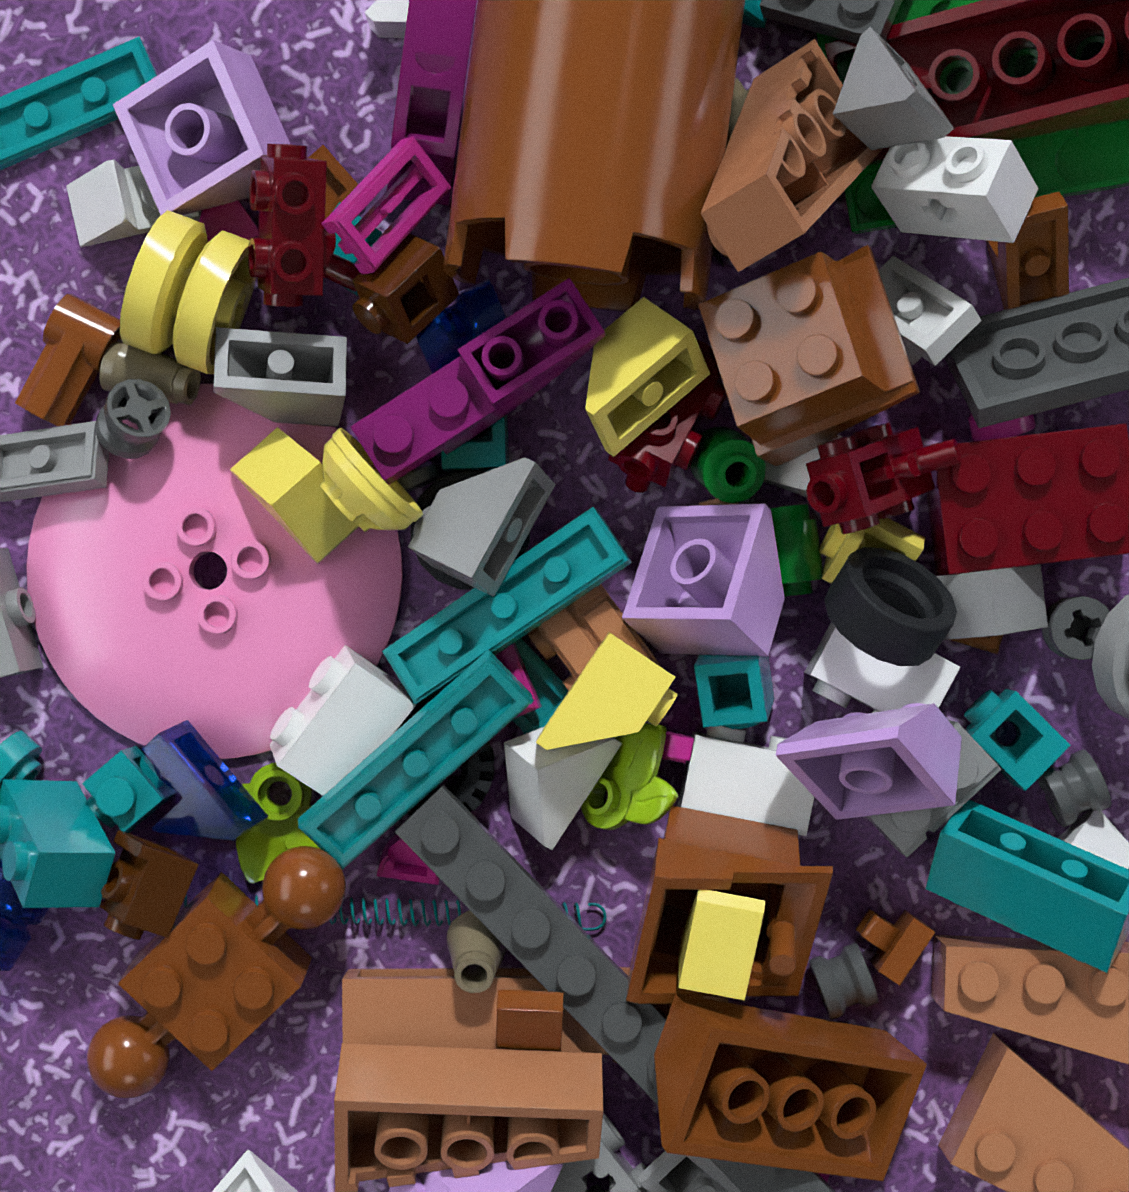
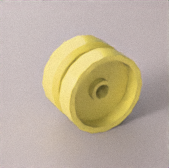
M168 210L163 213L147 234L136 257L126 286L120 314V336L122 342L151 354H161L173 344L177 363L206 374H214L216 327L239 329L253 293L256 278L250 277L248 269V247L250 240L222 230L208 242L204 223Z

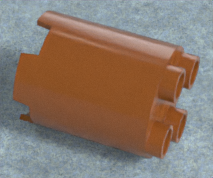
M478 0L443 263L444 273L459 282L475 284L482 251L484 250L505 256V259L510 262L524 263V269L532 273V301L570 278L589 308L626 312L640 300L646 275L681 274L680 292L684 293L683 308L699 309L698 304L707 300L714 246L708 235L707 223L700 213L726 150L745 0Z

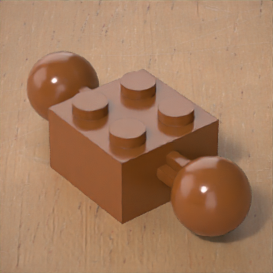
M298 846L282 852L270 863L265 872L262 884L264 900L258 906L225 874L220 872L178 913L168 938L156 935L135 955L118 982V985L139 1003L147 1013L143 1017L136 1015L116 1017L103 1024L96 1031L87 1050V1067L94 1083L105 1093L118 1098H135L150 1092L165 1076L170 1060L168 1044L175 1038L206 1067L213 1071L302 986L312 957L286 931L289 928L301 930L317 928L327 923L337 914L343 904L346 892L345 877L338 862L329 853L312 846Z

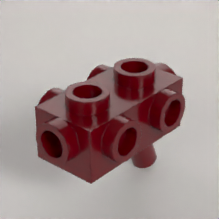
M267 143V156H261L260 170H253L251 173L249 186L250 206L252 211H259V238L250 239L248 269L250 277L258 278V288L264 291L263 304L282 307L303 306V295L323 296V277L356 292L352 280L360 272L354 266V262L334 254L336 248L335 233L329 234L321 224L325 220L327 161L307 158V146Z
M697 340L710 375L616 456L613 457L609 454L608 461L618 465L627 474L625 484L634 492H646L651 481L666 487L676 467L687 471L703 439V435L696 433L703 417L714 421L725 401L727 394L724 384L721 383L722 378L713 350L702 341Z
M890 422L853 432V435L817 445L820 458L806 463L810 478L806 489L807 499L812 508L820 513L824 527L839 524L842 534L871 528L880 524L879 519L893 517L914 510L912 498L935 489L931 472L962 463L958 444L955 439L924 447L918 427L893 433Z

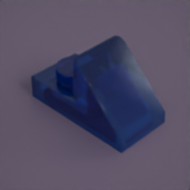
M188 720L158 733L142 748L154 763V770L161 781L167 786L176 789L183 798L152 827L153 831L234 841L269 817Z

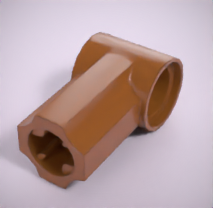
M66 294L57 303L49 316L43 332V342L46 345L15 404L56 426L71 425L98 372L100 373L101 361L106 349L111 343L116 342L118 338L121 339L120 319L73 294Z

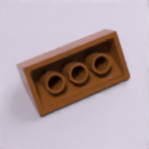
M675 994L654 1053L661 1144L664 1150L671 1154L884 1181L927 1064L886 1030Z

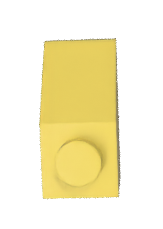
M645 297L641 298L604 330L606 336L594 345L585 410L605 451L613 457L710 375L693 330Z
M608 632L537 737L536 743L544 749L550 750L638 733L646 721L657 726L678 695L669 689L676 677Z

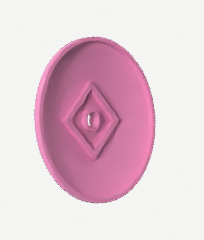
M200 384L199 392L192 404L169 403L171 410L169 423L160 434L157 444L149 454L140 458L125 459L109 452L106 488L42 496L34 517L28 544L26 566L27 592L35 608L34 625L38 638L49 662L73 696L97 719L117 733L160 752L188 758L231 759L270 751L269 744L272 742L270 738L271 731L279 717L289 707L298 708L311 691L309 682L317 667L329 656L336 658L345 645L375 666L379 664L383 656L382 651L387 648L394 630L401 602L403 582L402 548L398 530L369 529L367 532H364L358 527L317 564L231 473L230 469L277 427L322 464L324 444L332 438V434L338 429L334 426L276 423L213 393V384ZM128 419L121 420L129 427L139 430L137 424L132 423ZM214 552L224 559L227 566V575L219 587L208 590L200 586L196 581L194 566L199 557L206 553Z

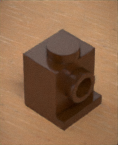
M409 234L375 272L368 274L359 273L352 280L359 295V299L352 305V310L360 323L375 334L384 332L406 344L413 340L460 295L454 279L443 271L444 255L441 248Z
M118 830L113 842L121 846L123 850L118 861L112 864L107 883L101 890L102 899L99 907L108 913L103 926L113 932L136 940L141 939L144 930L168 938L199 864L174 849Z

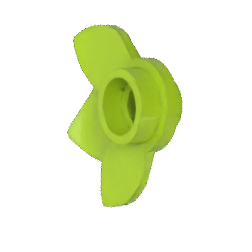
M645 723L638 733L614 737L622 745L581 806L585 819L592 826L599 829L614 830L630 821L648 825L660 820L673 806L678 798V793L667 781L657 777L667 729L665 726L660 724L654 726L651 723ZM607 790L608 798L606 803H604V795Z
M276 762L267 764L254 774L250 783L226 786L215 795L204 814L201 832L203 835L213 838L237 837L236 849L244 876L249 883H257L264 879L268 866L282 852L298 846L319 848L298 828V818L312 806L310 804L312 788L279 768ZM274 782H285L291 788L292 797L287 804L279 805L271 800L269 789Z

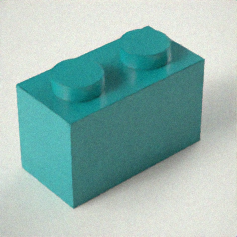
M3 779L0 789V859L2 861L4 878L7 881H11L23 908L99 907L102 899L101 890L107 883L115 851L94 812L88 805L78 782Z

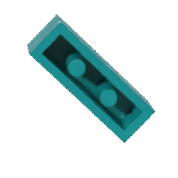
M968 800L954 813L941 830L926 890L1009 927L1017 933L1026 935L1063 952L1077 961L1091 965L1106 973L1108 972L1129 935L1128 869L972 800Z

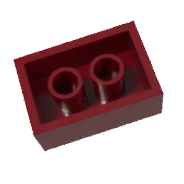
M1127 423L957 443L962 463L931 472L935 489L926 492L936 576L1129 553V439Z

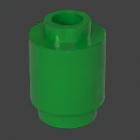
M714 427L704 431L701 434L703 439L690 465L694 477L715 498L724 502H741L753 496L760 489L766 474L765 460L757 457L754 445L738 431L729 427Z
M808 504L770 508L784 597L813 593L811 581L820 580L823 573L821 553H819L820 544L817 519H810Z

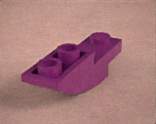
M409 0L391 149L401 139L414 136L451 186L477 0ZM411 160L389 181L387 191L413 164ZM423 177L404 199L414 200L429 184ZM451 189L437 204L449 205Z
M568 278L457 349L460 354L458 358L356 422L350 428L383 480L390 485L441 451L448 455L503 418L581 358L605 337L606 333L571 279Z

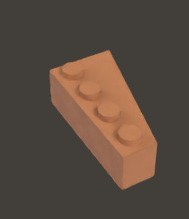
M815 39L753 79L723 159L700 213L707 223V231L712 244L722 255L729 257L738 272L805 234L883 150H871L833 115L843 84Z
M934 935L932 999L943 1011L1129 1065V942H1124L1106 973L1091 965L1077 961L1071 956L1032 938Z
M993 1033L938 1144L950 1164L1006 1192H1129V1147Z
M342 1043L334 1098L335 1192H358L360 1181L387 1178L389 1187L415 1184L416 1174L446 1169H452L454 1178L480 1175V1170L490 1163L508 1161L515 1170L598 1159L603 1119L602 1053Z

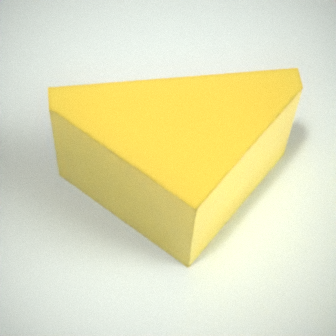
M278 427L230 469L231 473L317 564L359 527L338 509L321 488L320 484L324 481L323 465Z
M712 890L697 891L680 936L678 988L745 1001L764 916V900Z

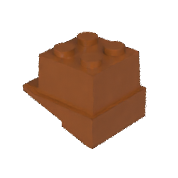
M868 244L838 261L833 260L820 251L698 304L736 425L751 437L757 457L774 466L787 463L817 448V445L837 438L838 433L920 393L871 247Z
M672 806L669 811L663 839L659 838L631 958L626 1001L638 1004H672L675 994L698 998L718 996L678 988L680 936L698 890H712L765 901L764 916L746 996H799L833 875V866L800 865L797 829Z

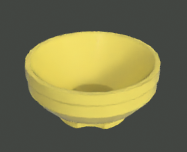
M339 428L332 434V438L324 444L322 461L324 481L320 486L338 509L364 532H367L369 529L405 530L424 515L418 504L397 480L390 485L383 480L361 443L347 431Z

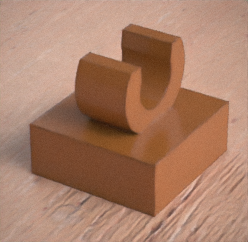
M868 909L855 928L863 938L878 947V950L870 960L872 965L878 972L899 986L935 934V931L926 923L906 910L903 911L893 925L873 910Z

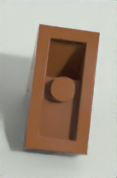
M1058 191L1033 199L1014 243L986 240L1004 310L1069 294L1068 204Z

